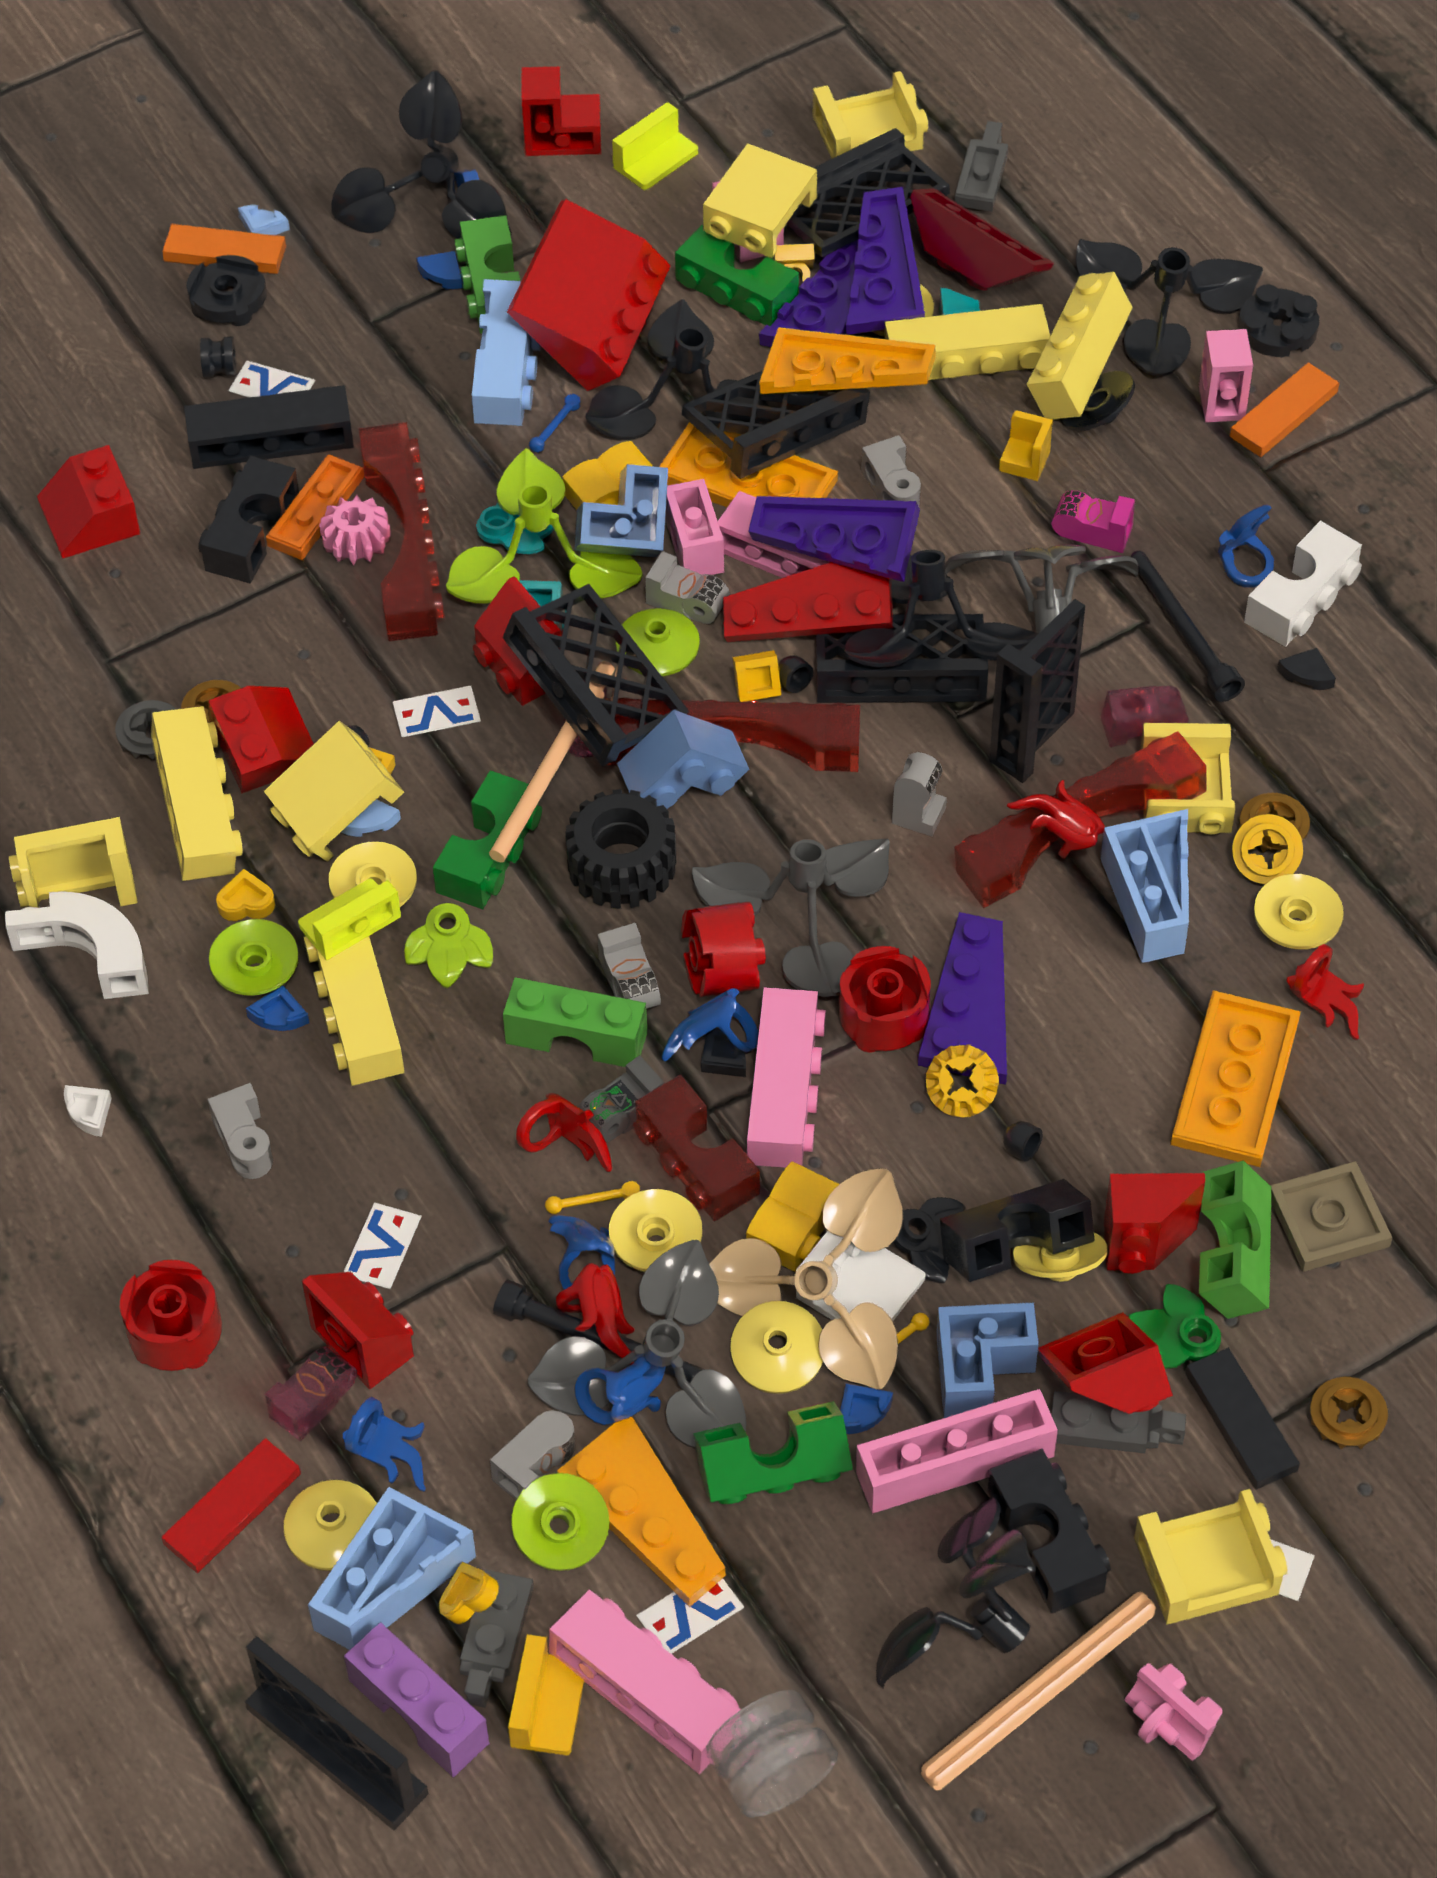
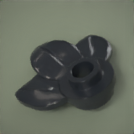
M936 1197L927 1200L919 1210H903L902 1228L893 1242L898 1250L909 1254L911 1263L925 1272L926 1279L937 1283H945L949 1273V1264L944 1260L940 1218L965 1211V1205L958 1200ZM909 1225L916 1227L921 1232V1235L912 1233Z

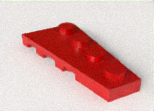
M833 562L723 597L724 637L727 642L856 632L870 628H893L891 579Z

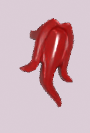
M1062 779L1055 789L1059 800L1047 794H1036L1007 804V807L1014 810L1033 807L1039 808L1047 815L1037 816L1032 821L1030 829L1046 827L1064 840L1065 843L1059 850L1058 855L1065 859L1071 850L1096 846L1098 835L1104 832L1105 825L1093 810L1067 793L1064 780Z
M1322 944L1309 956L1304 964L1297 966L1295 975L1287 977V985L1295 996L1324 1016L1327 1028L1333 1024L1335 1019L1334 1012H1336L1347 1021L1350 1036L1354 1040H1358L1357 1006L1350 999L1360 995L1364 988V983L1349 985L1330 972L1328 969L1333 949L1326 944Z
M549 1093L546 1095V1100L533 1105L521 1118L517 1127L516 1140L518 1145L525 1151H541L563 1136L580 1148L586 1161L592 1159L595 1154L607 1172L612 1170L611 1156L607 1143L600 1130L589 1121L594 1116L590 1109L583 1111L560 1095ZM547 1114L550 1132L541 1141L531 1143L529 1137L532 1126L537 1119Z
M589 1263L578 1274L572 1286L557 1294L555 1297L557 1308L563 1312L582 1313L583 1320L575 1329L583 1332L589 1330L595 1324L600 1340L611 1351L623 1358L632 1351L620 1338L618 1331L628 1335L632 1334L635 1330L624 1316L620 1290L610 1266L605 1264L599 1267L596 1264ZM579 1298L580 1304H568L574 1299Z

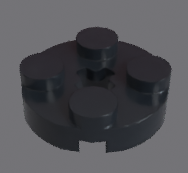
M223 255L216 257L217 263L205 267L203 262L196 266L190 273L186 285L191 310L195 317L216 323H231L234 326H243L251 321L252 315L264 304L267 295L265 278L258 271V266L252 260L236 255ZM227 286L233 287V290L229 292L220 291L225 290Z
M1270 284L1262 285L1257 288L1256 294L1250 296L1242 305L1238 328L1247 329L1249 345L1254 351L1270 357L1290 356V351L1302 347L1301 352L1309 349L1315 342L1319 327L1318 304L1311 296L1302 295L1288 289H1280ZM1273 320L1285 321L1280 326L1273 324Z

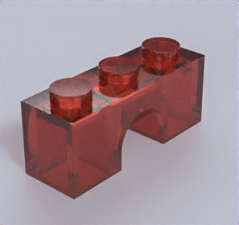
M681 1074L635 1101L636 1121L633 1123L636 1134L646 1146L652 1144L660 1154L661 1164L668 1175L672 1178L678 1176L686 1186L687 1196L697 1210L704 1209L715 1222L760 1195V1170L733 1138L715 1148H701L691 1142L695 1137L707 1131V1106Z

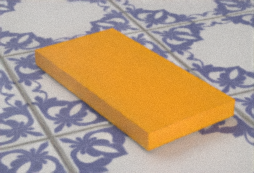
M690 422L659 466L668 468L667 485L704 479L711 502L726 508L739 491L754 497L827 498L838 481V471L796 455L740 479L730 470L731 458ZM724 431V434L732 441H734V438L741 436L738 433Z
M1212 991L1172 1134V1146L1236 1162L1245 1161L1249 1165L1261 1167L1301 1011Z

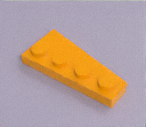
M778 327L759 382L760 394L928 384L936 358L935 345Z
M633 1417L612 1424L557 1470V1473L578 1476L588 1481L599 1491L608 1508L609 1529L689 1607L726 1576L724 1564Z

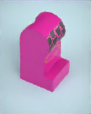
M1067 491L1061 496L1052 520V528L1061 537L1123 553L1133 527L1135 499L1119 496L1116 503L1098 498L1093 499L1080 491Z

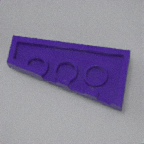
M903 187L864 192L858 232V247L854 261L853 284H851L850 306L846 320L847 335L884 330L885 322L925 317Z
M858 240L824 257L819 263V271L812 278L807 277L799 286V294L791 303L786 302L777 312L778 318L771 326L766 325L759 333L760 345L772 347L778 327L846 335V320L849 313L851 284H853L854 261Z
M757 496L748 532L752 540L904 582L920 509L916 501Z
M959 912L919 1052L918 1066L929 1068L934 1056L949 1046L969 1044L987 1053L997 1068L999 1083L1006 1085L1007 1057L1003 921ZM973 1065L970 1070L967 1069L963 1073L957 1070L953 1071L950 1067L947 1070L950 1073L970 1077L975 1066Z

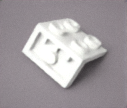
M827 1231L801 1265L810 1261H823L825 1256L829 1255L842 1241L843 1236H837ZM852 1241L832 1265L838 1276V1285L833 1296L847 1309L848 1313L857 1305L870 1302L881 1307L890 1316L892 1321L895 1320L925 1281V1272L886 1248L875 1252H865L858 1249ZM796 1290V1298L831 1320L841 1318L838 1312L827 1305L823 1299L809 1300L802 1297Z

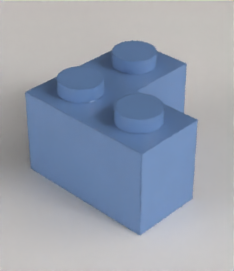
M627 464L620 472L618 505L583 502L577 509L574 551L657 557L663 551L668 468Z
M676 710L671 711L617 763L629 793L631 790L639 791L642 798L650 795L657 799V806L664 805L666 809L674 805L677 799L691 786L722 796L749 770L732 730Z
M1034 1303L938 1307L936 1337L944 1418L992 1404L994 1400L993 1374L1035 1372L1038 1336Z

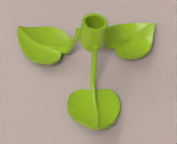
M525 448L507 467L497 487V501L500 507L509 514L519 515L515 519L516 527L507 555L503 558L499 551L486 546H476L467 549L454 560L450 568L446 589L453 596L467 602L491 603L507 579L515 576L518 581L520 580L518 570L509 564L515 558L523 529L526 528L531 532H541L549 524L553 526L569 560L575 563L569 574L570 582L576 590L590 584L600 598L611 597L640 582L643 573L639 564L630 555L584 551L580 552V556L575 554L559 523V515L552 512V509L556 508L564 499V481L554 469L541 462L529 449Z

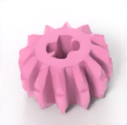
M356 494L353 501L347 502L340 497L338 506H327L325 517L321 518L320 532L323 546L326 548L327 553H333L337 562L349 558L354 566L357 559L364 558L371 563L373 553L384 554L385 543L389 542V537L391 536L390 525L388 524V516L384 507H377L373 498L361 502Z

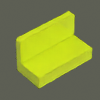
M668 102L612 140L613 168L642 190H648L698 155V146L679 133L678 109Z
M367 879L298 920L299 928L327 961L401 918L398 891L389 880L378 885L373 879Z

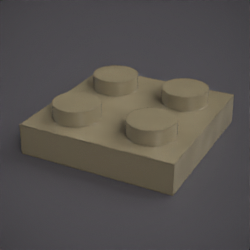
M1356 1161L1270 1185L1271 1203L1303 1272L1390 1247L1392 1236Z

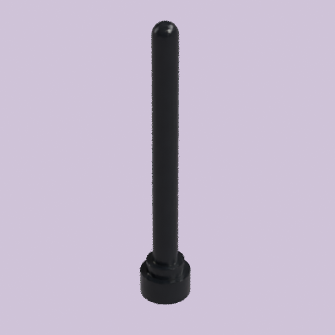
M1140 550L1134 551L1131 557L1135 558L1138 562L1139 575L1208 672L1207 687L1218 702H1226L1238 696L1245 686V681L1234 666L1221 663L1147 555Z
M508 1279L502 1285L495 1300L494 1315L511 1322L515 1318L522 1321L527 1317L571 1336L590 1339L601 1348L613 1352L600 1340L595 1324L587 1331H578L575 1328L581 1324L582 1319L533 1300V1294L526 1292V1286ZM619 1335L631 1351L636 1346L642 1345V1343ZM683 1360L685 1378L690 1384L694 1376L704 1369ZM671 1365L666 1366L665 1374L676 1378L674 1368Z

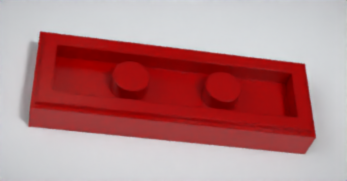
M264 1438L161 1536L163 1545L198 1574L301 1475L300 1466Z

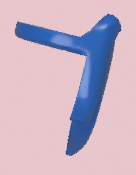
M1263 505L1249 511L1240 517L1229 531L1225 530L1219 537L1220 546L1218 553L1225 572L1235 584L1242 587H1257L1274 570V558L1270 550L1255 535L1259 526L1270 518L1267 514L1272 509L1270 505ZM1247 544L1249 547L1258 550L1265 560L1264 571L1256 576L1241 574L1234 564L1232 551L1236 547Z
M736 988L729 989L702 1006L689 1010L687 1012L689 1017L683 1020L669 1037L662 1054V1060L664 1062L667 1061L682 1044L689 1050L698 1038L716 1027L739 1050L749 1052L756 1049L759 1032L750 1014L736 1000L739 991ZM732 1016L737 1018L742 1024L747 1036L746 1043L739 1040L730 1027Z
M554 1215L549 1218V1223L553 1224L550 1231L563 1235L569 1244L559 1265L558 1278L564 1290L573 1284L569 1279L568 1271L571 1262L579 1256L581 1251L594 1250L600 1252L602 1264H608L615 1276V1250L609 1238L608 1229L600 1227V1230H598L586 1220L572 1216Z
M642 1356L636 1359L634 1364L618 1373L601 1368L587 1369L577 1378L575 1384V1396L579 1407L587 1417L603 1425L632 1417L646 1407H649L653 1412H657L661 1407V1400L656 1396L649 1395L661 1383L666 1366H654ZM599 1378L606 1381L607 1399L613 1405L612 1411L608 1412L600 1409L591 1399L589 1384L592 1379Z
M368 1398L360 1406L357 1413L352 1416L349 1429L342 1435L345 1449L387 1469L390 1483H393L398 1478L397 1466L392 1459L407 1463L412 1470L417 1488L420 1491H426L420 1454L414 1447L402 1440L413 1441L421 1437L424 1423L410 1428L404 1427L384 1416L382 1403L378 1399Z

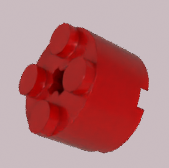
M736 902L684 911L681 927L682 938H689V952L683 953L684 963L692 991L695 994H699V997L718 996L732 988H736L739 992L759 989L760 976L757 965L765 964L766 953L763 940L754 937L755 917L751 902Z
M877 946L865 949L857 953L850 960V965L840 978L839 1017L844 1031L855 1041L856 1046L860 1050L868 1053L877 1050L892 1051L904 1048L923 1038L929 1019L931 988L929 972L923 962L914 955L912 958L899 953V948L891 946Z
M162 1260L148 1265L149 1270L137 1278L134 1275L126 1283L120 1298L122 1320L130 1347L136 1359L142 1364L165 1371L186 1368L197 1369L203 1366L218 1344L222 1332L221 1315L215 1290L211 1282L202 1274L198 1267L189 1262Z

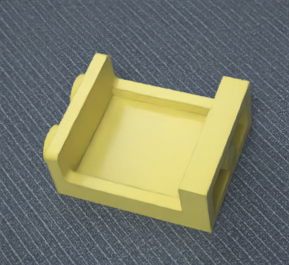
M901 71L893 73V86L890 89L836 101L828 85L813 88V118L831 159L894 128L904 135L905 147L910 151L923 149V133L928 131L927 116L924 109H918L914 87L911 83H906Z
M747 144L703 204L704 231L715 238L726 240L747 248L751 252L772 258L777 252V236L798 206L802 204L810 207L817 198V169Z
M338 721L264 790L265 794L274 804L270 809L274 817L286 828L291 826L295 831L296 835L292 840L298 848L308 857L315 853L327 862L334 855L326 845L379 796H382L393 804L404 793L363 739L341 721Z
M1144 723L1140 749L1144 819L1188 809L1187 832L1210 835L1232 833L1235 801L1231 797L1229 766L1230 724Z
M120 817L14 837L17 855L9 856V863L13 881L16 882L21 908L28 906L40 908L39 902L49 899V892L81 893L116 886L120 906L138 903Z
M1251 1489L1240 1491L1239 1499L1234 1504L1163 1523L1160 1522L1157 1512L1138 1516L1134 1539L1167 1625L1279 1595L1283 1575L1287 1574L1286 1559L1280 1546L1273 1547L1268 1535L1270 1521L1267 1510L1263 1503L1256 1504Z

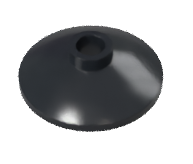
M1111 371L1101 374L1081 417L1062 418L1063 423L1072 431H1087L1111 423L1131 400L1135 390L1134 380L1128 373L1123 371Z

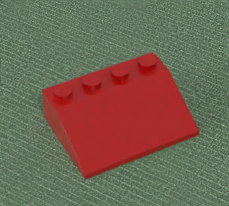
M564 199L560 201L511 301L507 313L587 391H590L621 376L671 265L644 238Z

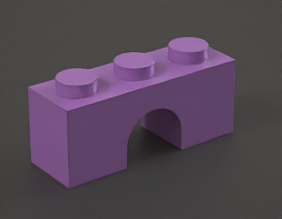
M381 1622L344 1655L349 1681L383 1713L389 1707L399 1713L414 1731L418 1745L453 1778L489 1744L486 1719Z

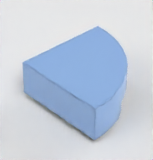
M258 205L238 208L239 218L247 232L277 235L290 230L288 219L277 210L271 212L258 209Z
M376 799L341 833L361 837L363 836L362 833L374 832L383 829V831L389 830L401 819L400 810Z

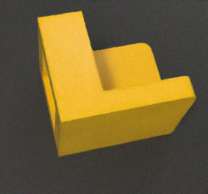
M1015 410L1011 417L1010 438L1000 459L999 471L1038 481L1050 454L1053 420Z

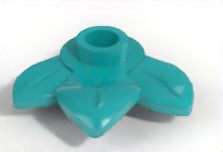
M497 502L496 506L488 507L481 513L476 524L477 534L482 540L493 544L501 543L509 550L516 527L515 519L519 515L505 512ZM549 524L541 532H531L524 528L516 553L534 554L544 550L542 539L554 531L553 526Z

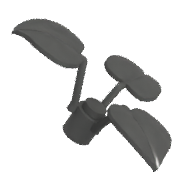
M1055 545L1047 549L1034 547L1019 551L972 550L950 557L945 564L947 574L956 567L983 559L1010 563L1027 600L1028 612H1034L1036 633L1039 634L1072 602L1073 588L1078 575L1094 569H1116L1137 576L1138 562L1135 558L1129 556H1107L1066 566V572H1069L1064 597H1062V589L1053 588L1051 562L1055 564L1063 556L1084 554L1086 552L1085 546ZM1043 559L1046 590L1036 591V600L1018 560Z
M888 838L864 840L825 850L824 846L817 841L800 840L792 845L790 861L781 863V871L771 886L767 873L761 867L745 862L722 863L711 867H693L692 879L698 896L706 906L751 902L755 916L761 910L762 900L772 899L788 876L790 883L797 891L808 894L810 946H797L786 953L782 964L783 975L788 983L798 990L818 991V996L834 997L840 995L841 975L850 965V960L854 956L840 942L833 941L821 945L818 944L816 889L824 883L827 886L834 884L840 893L847 896H868L878 892L884 887L888 878L890 842Z
M691 1240L669 1249L658 1257L645 1271L639 1286L641 1306L651 1315L665 1317L664 1320L656 1321L649 1327L642 1345L636 1346L632 1352L614 1365L606 1367L605 1352L594 1341L578 1336L563 1339L555 1343L544 1354L535 1370L528 1377V1386L536 1397L554 1410L568 1415L584 1416L585 1413L579 1407L575 1396L577 1378L584 1371L592 1368H601L618 1373L639 1357L644 1356L654 1366L665 1367L671 1365L674 1368L677 1382L683 1389L674 1393L666 1405L667 1425L674 1437L688 1447L696 1448L693 1433L741 1423L746 1432L745 1410L735 1385L725 1375L712 1369H704L698 1372L689 1384L685 1378L683 1360L679 1357L685 1338L683 1330L677 1323L673 1322V1319L685 1326L699 1324L710 1317L716 1308L719 1298L717 1279L706 1259L700 1241ZM599 1378L592 1379L589 1384L591 1399L597 1407L603 1409L610 1403L606 1394V1381Z

